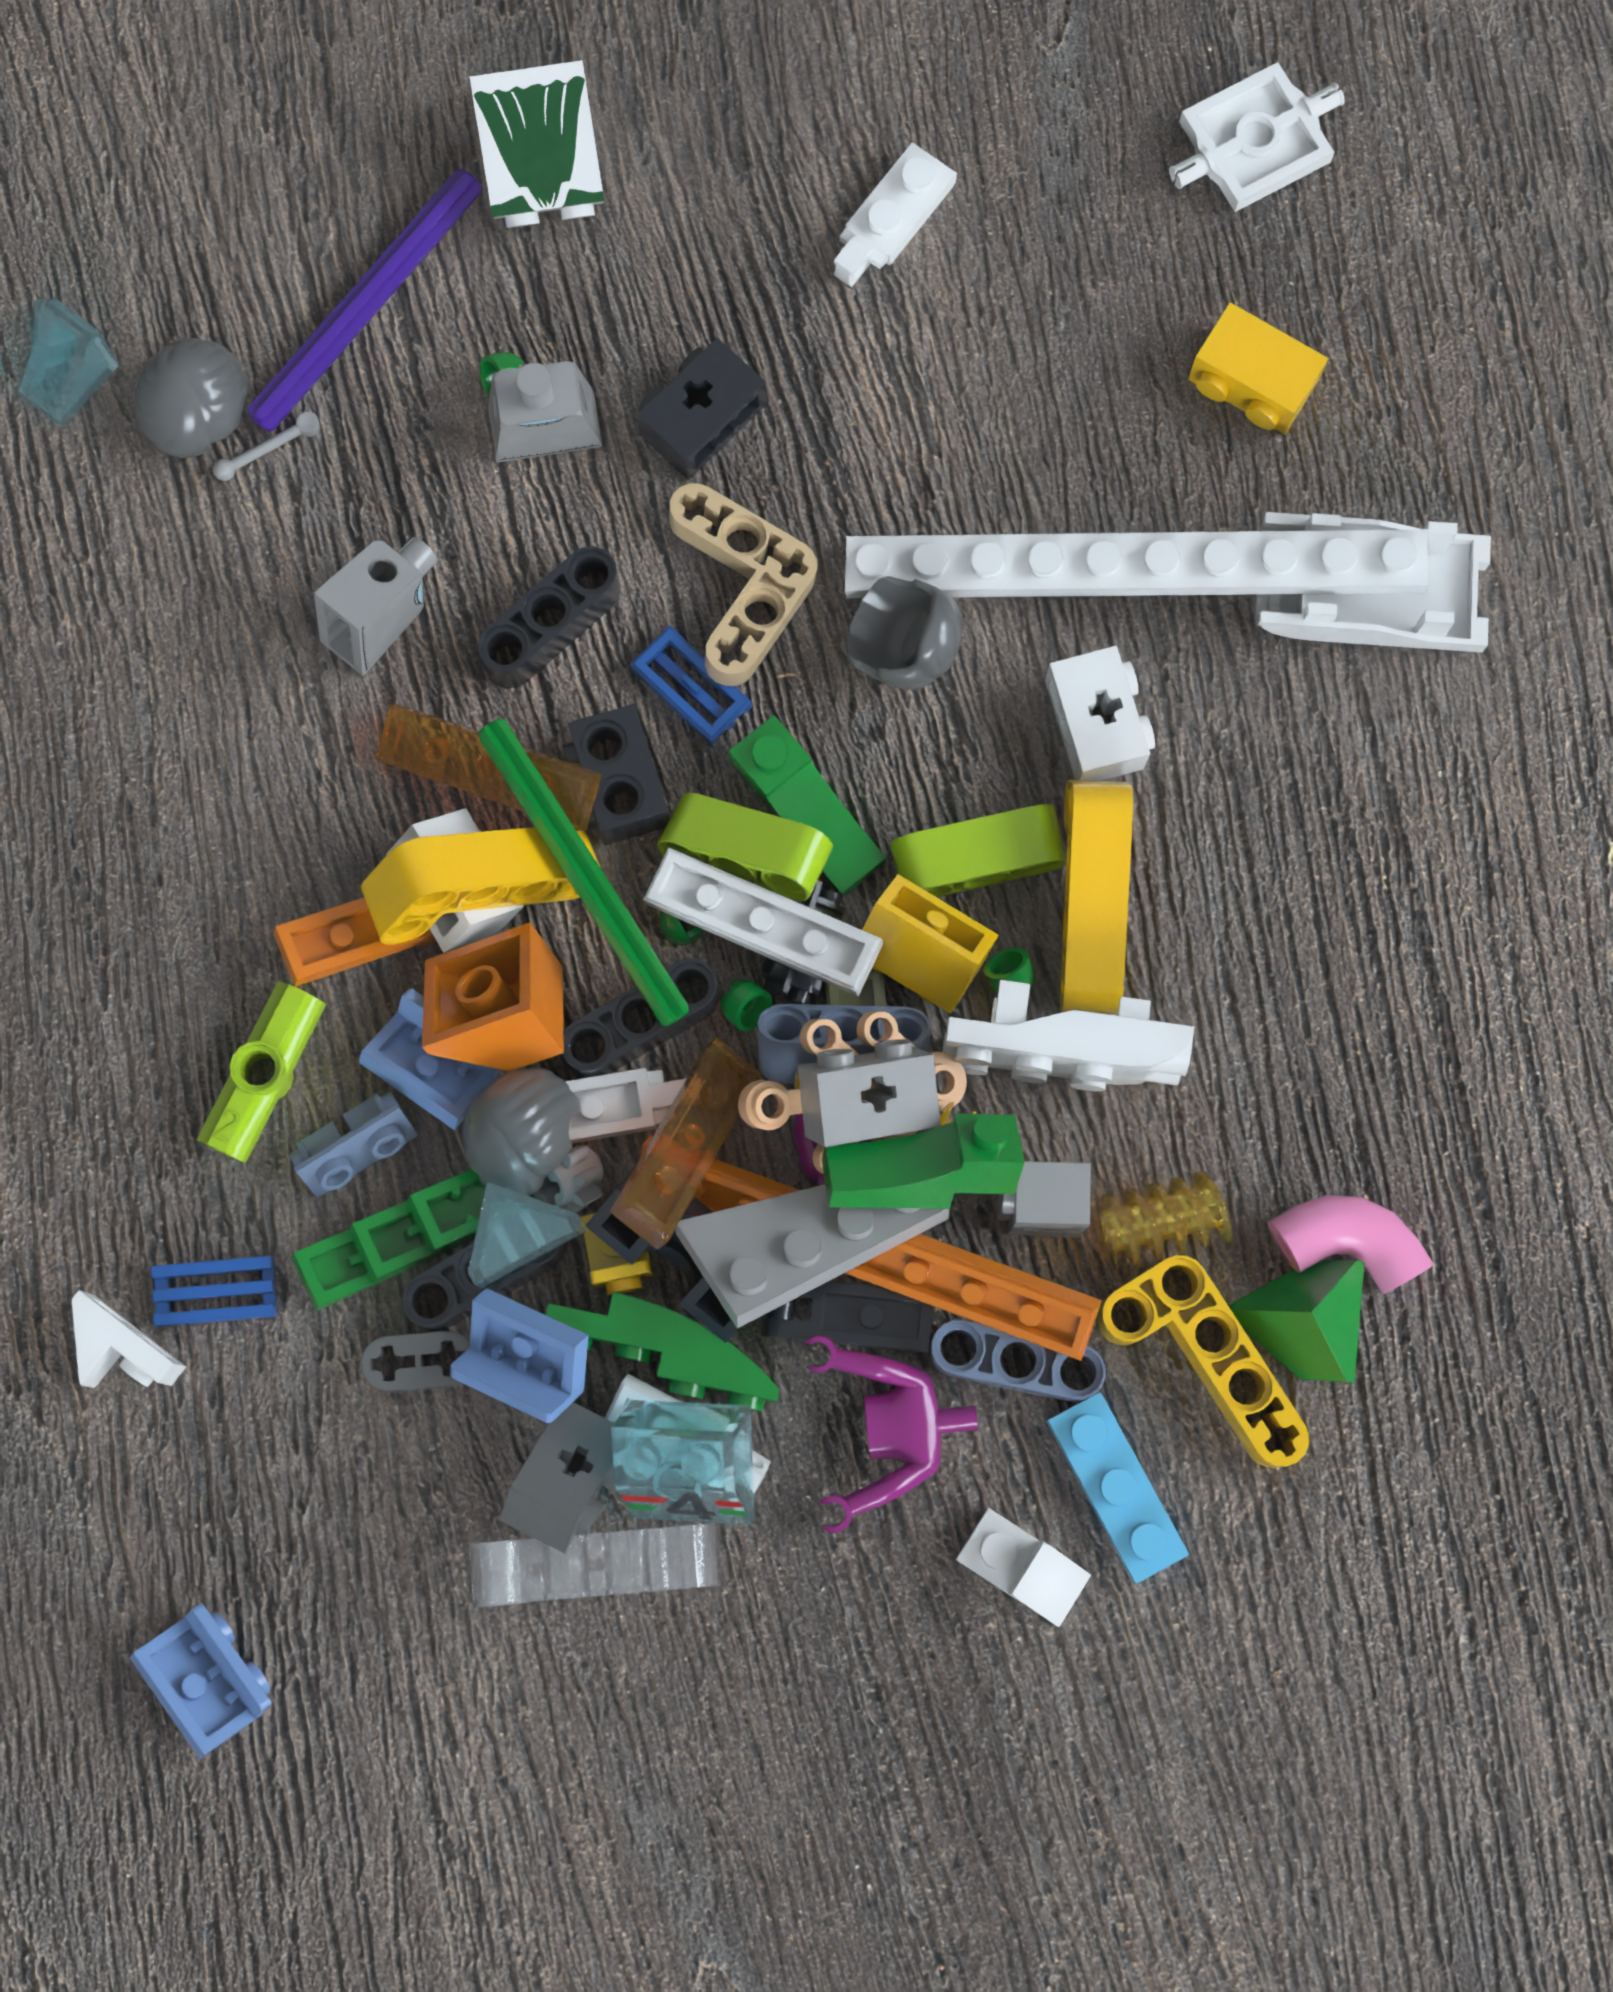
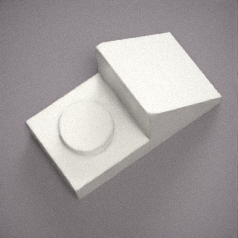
M79 1290L72 1298L78 1375L81 1386L95 1388L121 1355L125 1358L119 1366L146 1387H149L153 1380L160 1384L172 1386L186 1368L184 1364L95 1295Z
M990 1508L986 1509L955 1559L1057 1627H1060L1091 1574L1049 1544L1039 1541Z

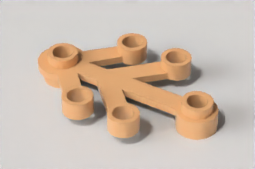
M870 1011L865 1013L858 1021V1038L868 1047L875 1048L874 1044L881 1041L906 1039L898 1032L897 1022L889 1013ZM878 1018L883 1022L885 1032L881 1039L875 1041L870 1034V1026ZM812 1019L806 1022L801 1029V1045L810 1054L816 1055L819 1052L832 1049H852L841 1039L839 1027L831 1020ZM823 1026L828 1032V1041L824 1047L819 1049L813 1042V1033L816 1028ZM853 1050L854 1056L859 1055L855 1050ZM935 1051L930 1052L934 1055L935 1074L942 1071L946 1076L944 1090L937 1093L939 1111L942 1112L947 1103L955 1102L954 1106H956L960 1102L966 1090L967 1078L964 1067L955 1060L953 1055ZM871 1080L870 1089L876 1088L875 1081ZM753 1081L742 1090L739 1096L738 1109L740 1116L751 1127L763 1130L777 1129L786 1123L790 1115L803 1113L800 1088L786 1090L783 1085L774 1081ZM861 1091V1098L865 1100L866 1091ZM772 1094L777 1099L778 1107L772 1116L766 1117L762 1112V1101L766 1096ZM917 1131L874 1138L871 1141L892 1139L915 1134ZM818 1144L813 1152V1163L815 1168L824 1174L822 1156L825 1147Z

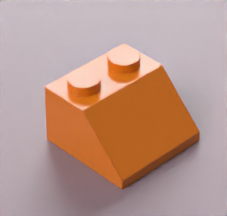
M531 922L425 960L422 1048L427 1054L510 1072L564 1053L563 966Z

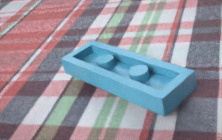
M1101 1392L1046 1421L1134 1584L1145 1580L1189 1555Z

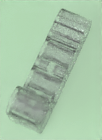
M714 1523L589 1534L587 1537L575 1535L565 1554L537 1539L469 1544L473 1608L719 1585Z

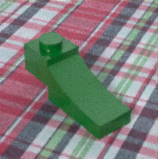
M775 715L729 750L731 766L767 806L768 814L811 826L830 839L833 849L820 875L836 893L841 894L843 897L846 896L886 863V856L856 822L812 763V758Z
M955 1114L953 1122L934 1129L892 1139L829 1146L824 1148L822 1156L828 1207L950 1209L954 1193L1015 1194L1025 1163L1015 1115Z

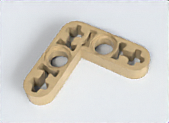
M689 483L679 487L673 493L670 500L669 525L673 533L680 539L749 579L744 589L709 637L705 648L704 662L709 677L716 683L724 686H737L745 683L754 674L812 590L818 568L817 558L813 550L805 543L708 486L699 483ZM697 505L704 507V517L696 515L692 521L684 518L685 509L692 511ZM720 518H724L718 529L717 536H712V526L718 527ZM746 530L756 536L759 544L750 552H738L729 546L727 537L732 532ZM768 546H772L774 548L773 558L768 556L766 564L761 565L760 563L764 561ZM793 562L801 565L800 574L794 572L789 578L781 575L782 566L789 567ZM766 602L775 608L777 617L769 624L758 625L747 618L745 609L751 603ZM739 633L742 634L746 640L742 645L740 662L733 660L728 666L720 662L721 652L727 654L731 652L738 642Z

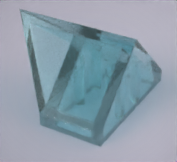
M57 298L36 299L29 359L18 394L61 426L69 422L119 364L101 333Z
M487 1182L468 1274L473 1284L482 1289L588 1230L580 1216L575 1212Z

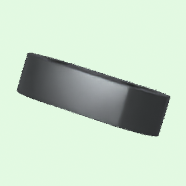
M451 1331L381 1337L370 1343L362 1354V1373L370 1385L379 1390L389 1392L459 1386L463 1383L451 1378V1376H447L444 1367L437 1365L425 1366V1356L443 1354L445 1344L453 1342L456 1351L464 1353L470 1348V1339L458 1332ZM393 1347L394 1354L398 1357H415V1367L396 1370L395 1380L387 1381L386 1374L375 1370L374 1367L375 1360L383 1359L386 1354L385 1349Z

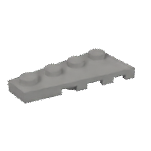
M824 1184L675 1223L676 1235L736 1328H739L948 1220L950 1209L828 1207L826 1186Z

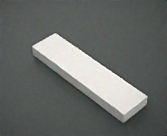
M669 847L643 899L646 905L856 996H859L883 945L882 939Z

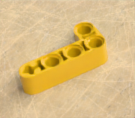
M1067 780L1064 830L1067 834L1060 977L1061 1012L1078 1010L1118 1015L1119 999L1124 995L1133 821V788L1127 782Z
M572 824L599 865L584 826ZM535 827L425 836L406 841L390 851L360 886L381 943L386 945L400 944L419 937L446 913L568 901L580 898Z
M1175 1255L1167 1258L1114 1291L1100 1304L1097 1313L1098 1328L1108 1341L1116 1345H1131L1144 1339L1164 1325L1167 1326L1244 1448L1256 1463L1271 1468L1286 1467L1297 1463L1305 1455L1309 1446V1433L1304 1422L1211 1278L1197 1260L1184 1255ZM1178 1269L1189 1277L1191 1293L1186 1300H1174L1164 1292L1162 1278L1167 1270ZM1129 1301L1137 1306L1141 1313V1325L1136 1332L1125 1333L1113 1324L1111 1310L1116 1302ZM1202 1320H1211L1217 1323L1223 1330L1224 1343L1217 1353L1203 1350L1197 1343L1195 1330ZM1236 1371H1244L1250 1374L1256 1381L1257 1395L1255 1400L1249 1405L1237 1402L1229 1391V1381ZM1271 1404L1274 1412L1265 1414L1263 1417L1273 1430L1285 1428L1288 1432L1289 1437L1282 1443L1286 1453L1284 1454L1280 1449L1268 1451L1264 1442L1271 1437L1269 1429L1263 1420L1253 1421L1249 1424L1245 1418L1246 1415L1259 1412Z

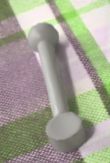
M303 412L298 416L296 425L231 460H217L213 466L214 476L221 481H228L234 477L235 470L301 434L306 437L315 436L320 430L318 417L315 413Z

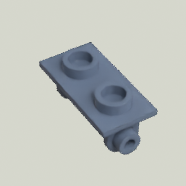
M389 1091L380 1096L376 1092L372 1097L343 1114L351 1129L350 1132L342 1136L332 1121L303 1140L297 1141L296 1145L298 1148L289 1153V1156L295 1165L296 1173L313 1194L319 1198L330 1190L343 1187L353 1176L380 1159L396 1154L404 1144L419 1135L402 1112L403 1109L393 1093Z

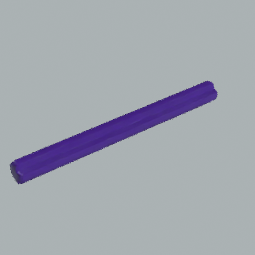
M458 169L452 174L248 407L247 413L258 426L269 432L276 429L482 193V186L471 173Z

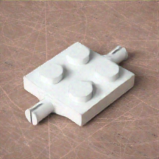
M1277 62L1183 110L1179 123L1194 145L1196 155L1174 166H1170L1169 174L1171 180L1175 181V186L1178 189H1181L1202 176L1208 175L1210 179L1218 184L1234 212L1312 173L1331 163L1334 155V150L1320 130L1318 117L1344 104L1345 100L1342 90L1338 91L1339 85L1333 82L1324 89L1307 97L1302 91L1291 84Z

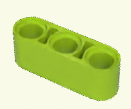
M689 792L684 793L680 797L657 842V849L665 856L669 847L790 900L806 901L810 897L832 852L833 844L822 832L803 823Z
M1051 804L1029 806L901 836L890 843L897 874L935 897L1039 875L1066 865V851L1055 808Z

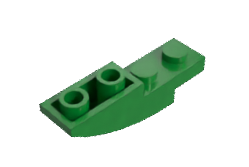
M616 1292L612 1294L608 1316L548 1303L546 1316L589 1335L587 1351L591 1350L592 1341L616 1345L615 1357L636 1362L649 1363L651 1353L661 1355L657 1377L661 1380L670 1381L668 1393L703 1400L705 1389L729 1394L727 1405L757 1412H763L765 1401L775 1404L778 1402L779 1389L755 1363L729 1342L725 1343L708 1328L675 1311L646 1300Z

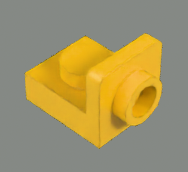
M595 1214L580 1216L591 1272H589L591 1284L595 1289L606 1287L607 1296H612L613 1292L626 1294L643 1289L641 1279L654 1277L649 1251L642 1253L631 1265L586 1227V1224Z

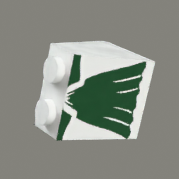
M583 61L471 76L470 83L492 217L494 219L505 218L506 227L513 228L539 224L538 213L560 210L562 220L594 216V205L604 203Z

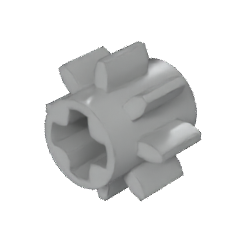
M587 1145L571 1148L563 1162L544 1178L542 1187L534 1193L535 1198L547 1209H556L561 1206L566 1217H570L584 1209L588 1204L602 1196L601 1191L597 1187L603 1178V1167L599 1157Z

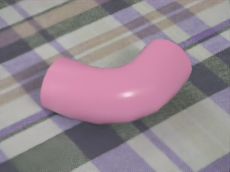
M1324 1195L1293 1206L1268 1221L1269 1230L1278 1248L1291 1267L1298 1273L1332 1255H1349L1364 1262V1266L1384 1295L1434 1265L1419 1239L1394 1212L1363 1197Z

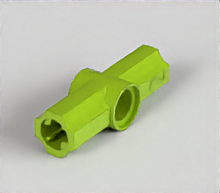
M278 980L246 1044L239 1047L232 1056L230 1075L197 1138L199 1142L246 1164L278 1099L284 1097L292 1086L294 1079L293 1070L326 1007L323 1001L293 985ZM261 1059H273L275 1062V1072L270 1081L263 1085H251L249 1073L254 1063Z

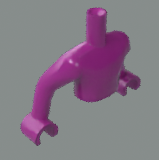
M815 1335L805 1341L804 1344L820 1342L827 1345L831 1353L830 1359L822 1365L806 1366L807 1369L812 1372L821 1373L833 1368L897 1386L887 1392L864 1396L870 1460H899L904 1464L901 1468L889 1473L880 1480L847 1496L840 1493H830L819 1501V1504L838 1503L844 1508L846 1514L841 1522L821 1525L822 1529L827 1532L838 1533L848 1527L853 1516L884 1505L904 1495L937 1472L941 1459V1433L978 1430L976 1406L939 1409L932 1378L921 1369L880 1356L840 1349L836 1347L831 1338L825 1335Z

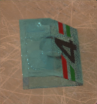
M631 1400L612 1425L611 1431L614 1486L633 1517L639 1519L753 1525L755 1521L750 1406Z

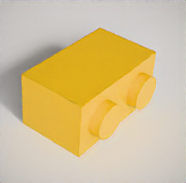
M1230 302L1196 355L1188 380L1195 383L1197 389L1209 399L1217 402L1227 401L1244 411L1246 417L1256 426L1266 430L1275 429L1286 435L1319 382L1329 358Z
M897 874L878 899L862 928L863 931L877 936L883 941L882 948L872 967L874 970L886 974L917 993L925 1001L937 1005L950 1014L973 982L999 936Z

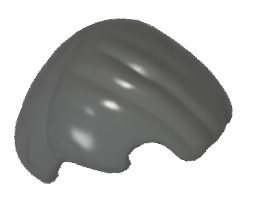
M189 338L170 343L147 362L146 368L139 377L134 403L140 427L152 444L167 455L177 458L199 456L211 444L228 437L240 424L245 398L249 393V380L246 373L242 370V364L239 359L219 343L198 338Z
M891 576L879 578L863 597L849 623V634L846 640L848 660L859 671L895 688L917 690L928 686L934 679L942 676L950 668L959 650L962 638V619L957 604L946 592L921 580L906 581Z
M538 1067L521 1068L505 1073L493 1080L475 1095L464 1117L462 1130L463 1149L470 1168L478 1174L479 1179L487 1188L493 1189L498 1195L506 1198L519 1199L536 1193L542 1187L544 1178L563 1162L572 1148V1142L569 1138V1124L571 1119L579 1112L577 1097L570 1090L568 1084L547 1069Z

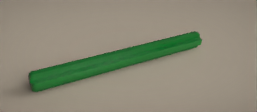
M502 718L485 725L478 732L480 742L657 1019L663 1026L677 1022L689 1012L687 1002L510 726Z

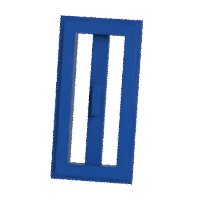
M670 625L629 664L630 670L711 747L720 740V736L726 730L729 731L736 724V720L742 714L745 715L752 708V701L736 686H724L716 683L709 677L705 669L704 657ZM668 645L732 703L727 710L722 708L663 652ZM654 661L716 721L712 725L709 724L648 665Z
M272 1256L151 1266V1278L154 1279L155 1290H152V1301L155 1303L156 1314H153V1324L155 1327L278 1317L275 1258ZM262 1271V1281L169 1288V1279ZM263 1294V1305L170 1312L171 1301Z

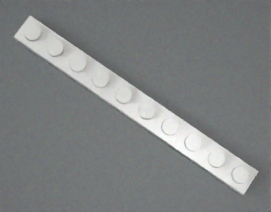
M1429 529L846 536L845 593L847 598H863L879 578L886 576L906 581L918 579L943 590L951 597L1427 593L1429 587Z

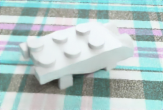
M1266 512L1260 531L1406 530L1419 528L1384 520L1341 517V515L1316 513L1303 515ZM1428 521L1424 528L1429 529V587L1427 593L1256 594L1255 624L1256 626H1262L1263 629L1272 634L1310 641L1483 652L1488 646L1489 618L1477 617L1478 571H1485L1490 564L1491 536L1458 534V523Z
M1000 980L998 997L993 999L991 1021L983 1022L949 1017L947 1033L944 1035L942 1052L953 1055L955 1060L962 1064L965 1073L971 1075H987L988 1067L1012 1070V1079L1028 1083H1046L1047 1075L1070 1078L1071 1087L1086 1091H1105L1106 1084L1136 1085L1146 1081L1178 1086L1180 1077L1186 1076L1188 1071L1194 1026L1150 1021L1151 1001L1120 997L1118 1015L1071 1010L1026 1021L1030 984Z

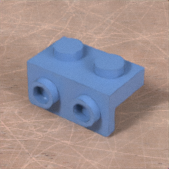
M409 988L401 996L397 1013L361 1051L359 1063L455 1130L464 1120L472 1099L482 1088L497 1079L500 1069L427 1054L422 1048L424 996Z
M486 1288L472 1300L470 1348L451 1364L450 1376L545 1423H551L584 1392L589 1335Z
M202 1603L192 1608L185 1618L136 1650L129 1658L199 1759L205 1757L259 1718L272 1704L267 1696L270 1692V1686L261 1670L252 1662L246 1664L243 1662L231 1645L235 1642V1638L228 1623L218 1612L214 1611L210 1614Z

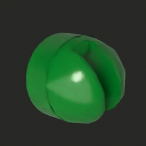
M498 352L482 357L479 365V374L486 394L490 396L493 374L498 371L518 369V365L525 364L524 361L510 352Z
M660 911V929L663 936L669 942L679 946H686L695 943L702 937L705 930L695 926L686 932L678 918Z
M1012 947L1001 950L990 957L984 966L985 975L997 994L1000 980L1030 984V990L1035 982L1034 966L1027 951L1022 948Z
M746 979L732 981L730 983L732 988L728 991L727 995L725 996L722 993L720 997V1008L726 1019L739 1030H753L758 1027L760 1015L767 1008L772 1007V997L769 992L753 981Z

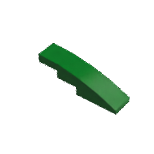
M470 1169L411 1194L405 1202L352 1223L346 1231L293 1252L291 1259L316 1312L432 1260L542 1204L538 1202L534 1194L519 1199L502 1197L493 1189L487 1188L479 1179L478 1174Z

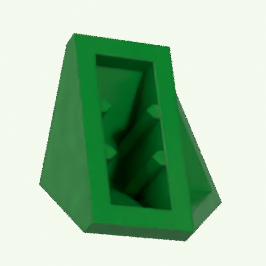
M1321 1260L1301 1273L1293 1269L1228 1305L1244 1331L1299 1379L1355 1383L1364 1274L1363 1261Z

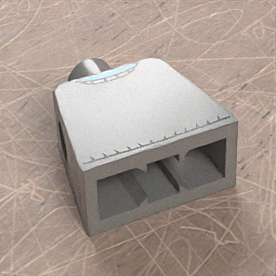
M564 361L544 365L529 363L522 368L498 371L492 375L488 411L496 463L602 447L594 391L575 362Z
M416 537L411 538L398 552L382 540H375L314 593L320 642L364 676L420 614L424 607L422 577L437 563V557L431 548Z

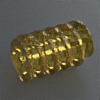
M1205 1171L1194 1172L1191 1178V1187L1182 1177L1171 1178L1168 1185V1194L1158 1182L1149 1183L1146 1187L1145 1200L1136 1188L1125 1189L1122 1206L1113 1194H1104L1100 1199L1099 1230L1106 1257L1113 1270H1117V1258L1120 1251H1124L1131 1263L1136 1266L1140 1265L1141 1246L1147 1245L1154 1257L1160 1260L1163 1259L1165 1240L1170 1239L1179 1254L1186 1253L1187 1235L1194 1234L1203 1249L1209 1247L1210 1229L1217 1228L1226 1243L1232 1240L1231 1223L1225 1201L1219 1188Z

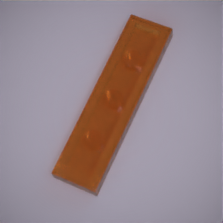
M401 704L389 705L375 760L525 812L478 737L479 731ZM523 747L577 831L587 830L602 774Z
M718 1037L709 1042L700 1054L611 1208L610 1213L654 1248L659 1249L670 1240L739 1115L738 1100L742 1090L749 1083L757 1081L761 1072Z

